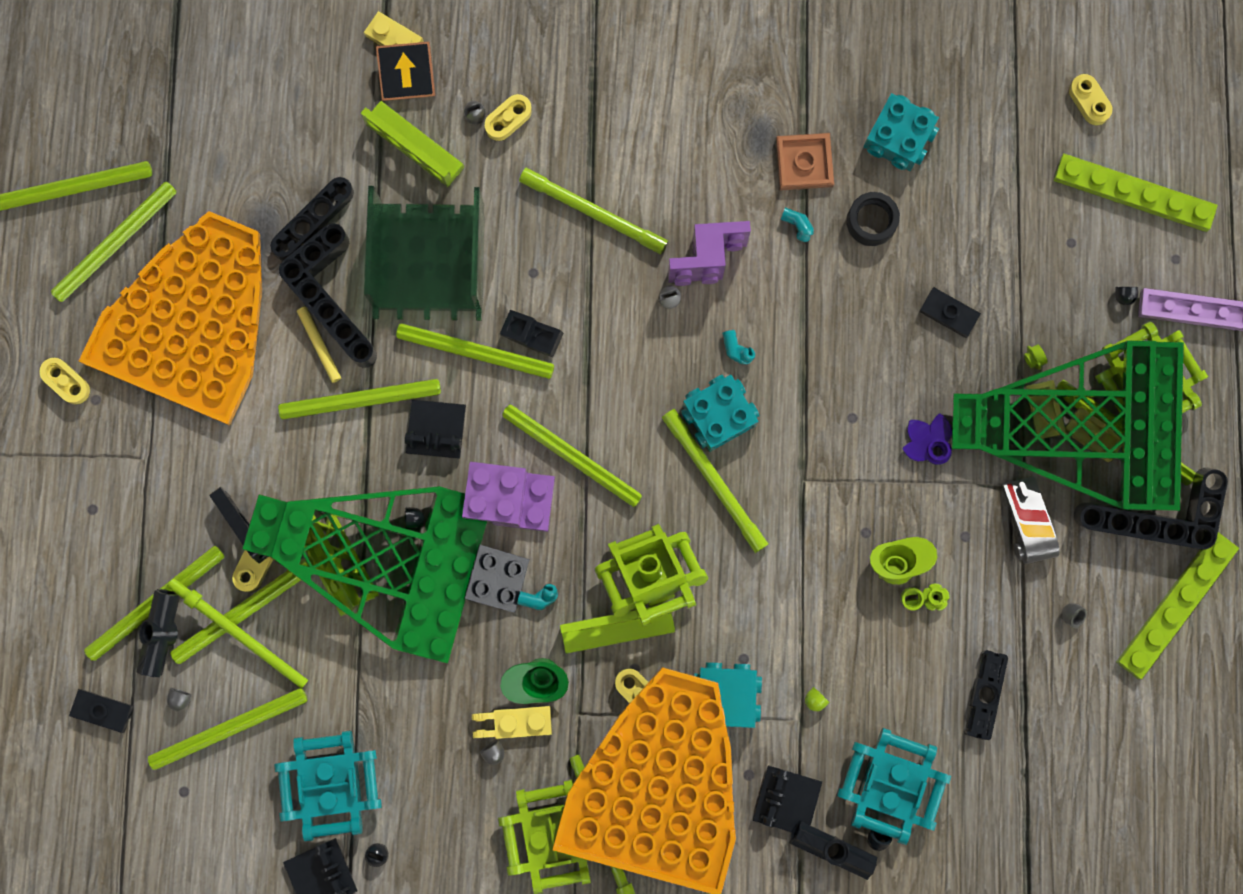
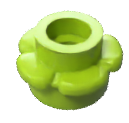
M1038 344L1033 347L1027 346V353L1024 354L1027 365L1030 368L1035 367L1041 370V366L1048 363L1043 349Z
M935 583L923 590L924 605L927 609L941 611L948 605L947 600L950 598L946 588H942L940 584ZM937 595L938 600H934L933 596Z

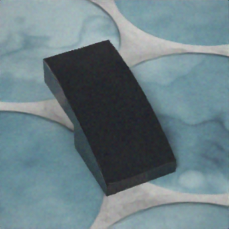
M513 310L509 311L500 331L501 336L550 357H554L564 334L560 329L537 322L535 318Z

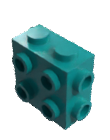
M891 93L863 148L867 149L868 153L877 158L883 157L891 161L894 167L900 170L907 169L911 172L915 163L919 166L927 153L923 149L926 142H933L939 130L935 126L939 117L929 108L918 107L912 104L907 97Z
M723 374L715 377L709 382L710 386L702 391L699 388L690 391L685 395L686 400L683 401L682 406L684 409L681 410V413L688 425L693 423L697 430V433L694 434L702 449L707 447L709 453L756 427L759 422L757 418L760 417L757 408L752 402L748 404L743 395L746 393L743 384L739 379L734 380L731 374L727 377H724Z
M706 662L705 668H699V673H694L696 677L718 683L727 727L755 728V722L761 721V705H756V693L762 692V676H757V670H751V664H734V669H722V663Z

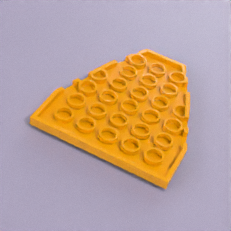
M208 211L199 218L197 224L189 226L182 232L183 236L173 244L168 243L138 273L139 277L129 288L125 287L120 292L121 296L111 307L107 306L102 311L79 362L230 426L253 377L262 299L261 242L258 231Z
M661 667L620 713L568 791L552 850L706 893H722L736 841V833L734 828L731 746L717 682Z

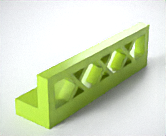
M382 101L377 104L372 112L366 107L361 112L362 118L368 127L446 187H449L464 169L462 162Z
M332 516L338 529L342 526L337 517ZM328 518L326 524L319 521L313 523L320 538L335 531ZM309 529L304 548L317 541L311 529ZM340 531L347 545H351L345 531ZM337 534L333 536L338 538L340 542L339 548L330 545L328 539L322 541L330 556L344 549ZM319 544L306 550L313 565L327 558ZM351 548L350 550L357 563L361 562L354 548ZM346 551L332 559L340 573L345 571L341 565L342 558L349 560L352 566H354ZM329 561L315 568L336 574ZM361 565L360 568L368 581L370 577L364 566ZM357 569L352 570V573L349 572L343 575L344 577L363 582ZM320 577L331 596L351 611L358 607L360 598L353 585ZM370 591L367 594L365 603L378 597V592ZM337 608L340 616L346 615L343 611Z
M636 610L629 611L623 617L608 615L560 625L566 654L675 633L672 612L651 620V624L646 626L642 625Z

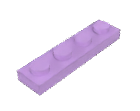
M1144 288L1140 292L1138 317L1243 331V302Z

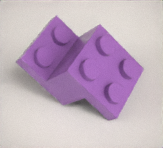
M750 221L695 224L692 239L694 257L669 258L668 282H675L676 286L690 285L691 281H702V284H715L718 280H722L726 266L724 248L727 251H739L743 247H747L751 232Z
M470 462L462 517L465 519L489 521L496 526L548 532L555 476L527 473L526 468Z

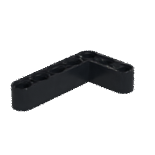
M335 223L328 224L280 264L279 274L353 362L359 367L369 368L376 362V350L314 278L342 255L350 244L349 237L342 226ZM333 235H342L341 240L339 242L334 244L329 243V240ZM312 252H321L317 260H309V255ZM294 268L300 270L297 277L288 278L290 270ZM308 289H317L314 297L305 298V293ZM334 308L332 317L322 318V313L325 309ZM351 328L352 333L348 338H339L342 329ZM361 348H368L369 355L364 359H358L357 352Z
M1209 467L1199 469L1193 479L1186 519L1094 503L1079 504L1075 508L1074 519L1080 526L1093 531L1196 549H1209L1217 540L1228 479L1220 470ZM1210 474H1213L1215 476V483L1212 487L1208 488L1206 479ZM1208 501L1210 504L1209 512L1202 515L1200 507L1204 502ZM1093 509L1095 512L1094 520L1085 523V512ZM1120 514L1122 516V523L1119 527L1113 528L1112 518ZM1144 519H1148L1150 523L1149 529L1141 533L1139 525ZM1172 524H1176V534L1172 537H1168V527ZM1199 529H1203L1204 538L1196 542V532Z

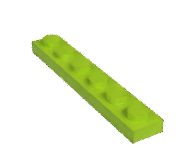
M1065 153L1060 158L1053 179L1055 182L1204 232H1208L1211 229L1218 206L1217 204Z
M1218 532L1215 544L1209 549L1199 550L1116 663L1138 680H1142L1240 548Z

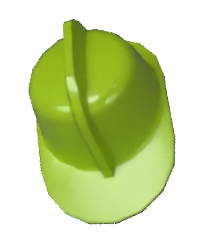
M909 537L878 545L872 550L870 565L880 579L893 585H900L908 582L913 576L928 572L937 561V549L933 543L920 537Z

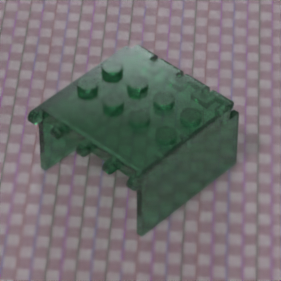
M368 186L364 295L373 307V319H379L380 310H397V320H403L404 310L424 311V320L431 319V311H451V319L457 321L458 311H476V321H482L485 216L484 201L480 187H474V205H460V214H455L456 208L452 204H433V213H429L428 204H406V213H402V204H382L375 187Z

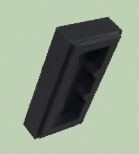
M935 287L931 289L919 310L920 313L964 338L969 336L981 315L978 311Z
M78 689L69 716L125 733L134 705Z

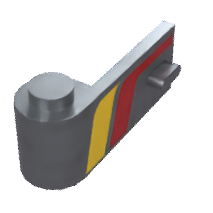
M1035 476L1003 483L1002 488L1019 533L1018 543L1014 544L1017 559H1022L1025 564L1058 557L1060 553L1059 543Z

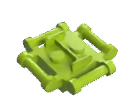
M1149 321L1142 325V329L1115 344H1107L1102 347V350L1125 341H1143L1145 339L1156 342H1184L1182 339L1184 336L1178 330L1161 340L1158 335V329L1154 323ZM1185 343L1183 363L1192 377L1186 380L1183 376L1184 400L1182 401V414L1190 409L1196 410L1202 406L1199 396L1193 392L1191 386L1209 377L1205 370L1201 371ZM1117 350L1104 355L1111 368L1095 376L1099 384L1102 383L1106 391H1120L1123 389L1124 361H1121L1118 355L1123 350ZM1115 398L1123 406V398Z
M660 524L652 526V530L624 541L608 543L607 545L613 559L603 562L595 568V573L598 579L602 580L611 600V610L614 616L623 617L630 610L636 609L643 626L651 624L653 619L683 607L691 608L696 606L694 596L689 587L693 585L700 586L708 581L705 570L700 568L689 545L690 538L688 534L680 532L667 537ZM674 548L680 549L690 573L684 574L674 553ZM618 570L630 597L623 600L612 577V573ZM680 591L682 596L673 599L675 597L674 593ZM645 604H649L652 608L646 610Z
M572 780L564 781L562 785L525 792V789L516 790L520 813L498 817L499 827L502 826L509 863V866L506 867L507 874L512 876L530 872L534 894L543 893L544 889L582 882V885L591 883L586 859L552 850L565 804L534 810L528 809V803L562 796L567 797L568 791L573 785ZM515 823H522L528 862L520 863L513 826ZM579 863V871L544 878L540 876V869Z

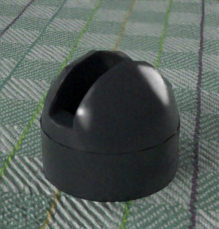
M1115 287L1116 300L1121 305L1133 304L1137 300L1138 287Z
M405 507V529L419 528L424 522L423 512L415 507Z
M871 830L868 834L867 842L873 850L883 851L892 842V837Z
M381 843L372 844L365 852V860L372 867L382 866L389 857L387 847ZM372 852L378 855H382L383 858L382 860H379L370 857L369 853Z

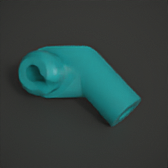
M785 207L780 220L795 225L798 230L797 239L802 242H808L811 235L814 234V228L805 214Z
M728 330L722 333L726 354L730 359L742 365L750 364L755 359V351L751 347L745 348L738 344L735 330Z
M546 584L535 595L520 591L517 605L544 610L556 601L558 597L557 588L553 584Z

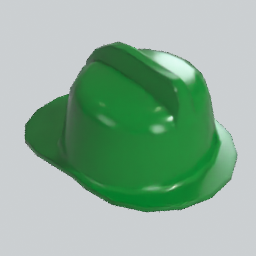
M539 658L530 663L514 665L506 670L501 677L500 687L502 694L514 703L553 702L565 695L568 690L569 680L564 670L557 666L555 662L550 659Z

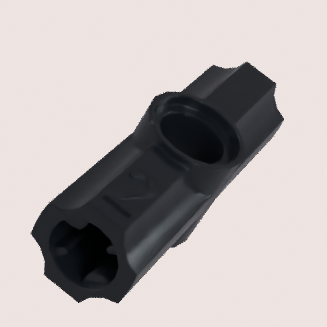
M166 589L154 591L148 620L143 621L140 626L139 639L142 643V649L136 671L140 675L160 677L163 674L168 647L176 642L178 630L174 620L180 596L173 591Z
M800 820L794 826L790 835L789 843L866 880L873 875L877 866V856ZM837 843L839 846L838 853L833 857H829V847Z

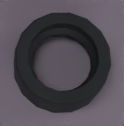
M868 192L860 195L853 202L847 214L846 225L850 235L857 242L865 246H878L886 243L895 233L900 221V212L897 204L891 197L881 192ZM869 204L878 205L887 212L889 223L883 232L870 234L863 231L859 226L857 216L860 209Z

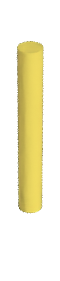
M307 307L298 309V316L331 382L335 383L341 380V376Z

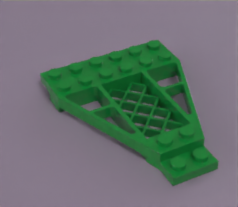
M1125 341L983 394L954 393L952 449L984 451L1120 509L1180 511L1184 342ZM1117 350H1123V389L1121 391L1086 390L1084 388V362ZM1078 366V388L1076 390L1023 388L1027 383ZM1010 396H1020L1010 406ZM1028 396L1049 397L1038 407ZM1058 397L1078 398L1066 407ZM1086 397H1106V399L1095 407ZM1023 398L1035 408L1025 420L1012 409ZM1052 398L1064 409L1053 421L1041 410ZM1115 398H1123V406ZM1080 399L1093 410L1082 421L1070 411ZM1109 400L1121 410L1112 421H1109L1099 411ZM1011 412L1021 423L1009 434ZM1037 412L1049 423L1039 434L1026 423ZM1066 412L1078 424L1067 435L1055 424ZM1095 413L1107 424L1096 435L1084 425ZM1121 416L1122 433L1113 425ZM1023 425L1034 436L1024 448L1012 437ZM1051 426L1063 437L1053 448L1041 438ZM1080 427L1092 438L1081 449L1069 438ZM1109 427L1121 438L1110 450L1098 439ZM1009 439L1019 450H1009ZM1038 440L1048 451H1027L1026 449ZM1067 441L1077 452L1055 450ZM1095 441L1105 452L1083 451ZM1122 444V453H1112ZM1022 457L1074 458L1076 461V483L1024 463ZM1108 458L1121 461V498L1119 501L1081 486L1083 459Z
M440 486L288 502L259 494L242 550L271 557L391 649L448 663L466 600L464 599L487 521L463 518L465 493ZM434 494L424 533H418L390 524L389 517L395 496ZM389 498L382 521L372 520L332 508V504L336 502ZM315 511L325 513L322 516L312 520ZM327 516L335 531L320 538L313 523ZM332 516L352 522L338 529ZM358 523L378 528V530L365 536ZM354 524L362 539L348 546L340 531ZM309 529H311L317 541L304 548ZM386 531L406 537L392 544ZM381 532L389 546L375 553L367 539ZM337 534L344 549L330 556L322 541ZM412 538L421 540L419 549ZM408 539L415 554L402 561L395 546ZM364 541L372 556L357 563L350 549ZM319 544L327 558L312 565L305 551ZM391 549L398 564L384 570L377 556ZM346 551L354 566L340 573L332 559ZM302 556L309 567L300 565ZM416 558L412 576H410L404 564ZM374 559L381 573L367 581L360 566ZM329 561L336 574L315 568ZM401 567L408 580L394 588L387 573ZM357 569L363 582L344 577L343 575ZM311 575L360 587L362 594L357 612L351 611L311 580ZM383 576L390 589L370 583ZM409 584L407 593L397 591ZM370 591L404 600L393 641L361 618L367 594Z

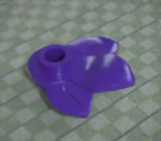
M941 413L933 419L930 425L919 420H910L908 422L907 432L912 442L906 444L902 449L910 459L917 462L928 460L934 465L944 464L950 459L952 448L949 440L952 435V428L948 420ZM934 447H939L942 450L941 456L933 454Z

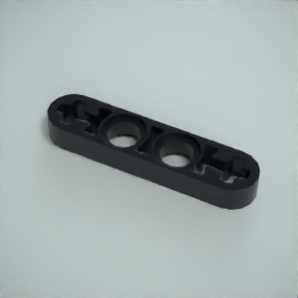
M343 177L331 180L272 239L270 244L271 251L278 259L285 260L319 232L351 201L354 190L349 180ZM336 187H345L346 194L342 195L339 193L336 195ZM330 195L331 198L334 197V200L337 204L333 205L330 199L326 196ZM320 203L329 205V211L324 216L315 214V207ZM300 222H307L310 224V230L304 235H299L296 233V226ZM290 232L297 240H299L297 243H295L293 239L291 240L290 236L288 235ZM281 242L283 244L288 243L287 246L289 250L287 252H285L284 250L280 251V247L278 245Z

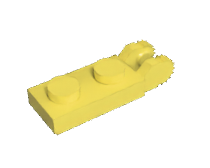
M550 706L494 710L492 713L472 714V720L476 722L494 719L495 730H476V732H473V738L495 737V739L552 735Z

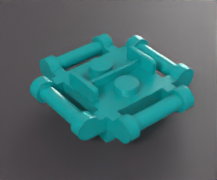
M886 728L881 729L875 749L854 742L852 747L854 753L843 787L842 789L839 788L837 797L857 803L851 826L858 829L864 827L895 838L897 843L907 845L913 824L935 831L937 823L934 821L946 783L949 784L952 777L931 769L932 762L937 753V746L931 744L925 746L891 734V730ZM887 744L922 756L921 765L885 753ZM868 755L870 759L859 793L855 794L853 790L864 757ZM930 777L935 779V783L924 817L922 818L917 816L916 813L922 801L927 778ZM868 807L902 819L901 827L898 828L865 816L866 808Z
M351 730L342 731L341 735L311 739H304V737L294 738L293 745L296 761L274 764L275 772H278L282 810L279 813L280 822L302 819V834L305 842L313 841L314 837L350 832L353 835L362 834L361 811L382 808L381 799H378L374 759H377L376 750L355 753ZM338 746H343L344 754L312 759H307L306 751ZM357 761H363L367 801L361 800ZM290 770H297L300 810H293ZM351 813V821L315 826L313 824V817Z

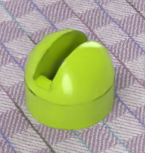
M908 587L901 593V603L909 610H918L924 604L923 593L915 587ZM918 594V598L905 600L906 596Z
M815 687L805 697V704L812 711H821L830 703Z

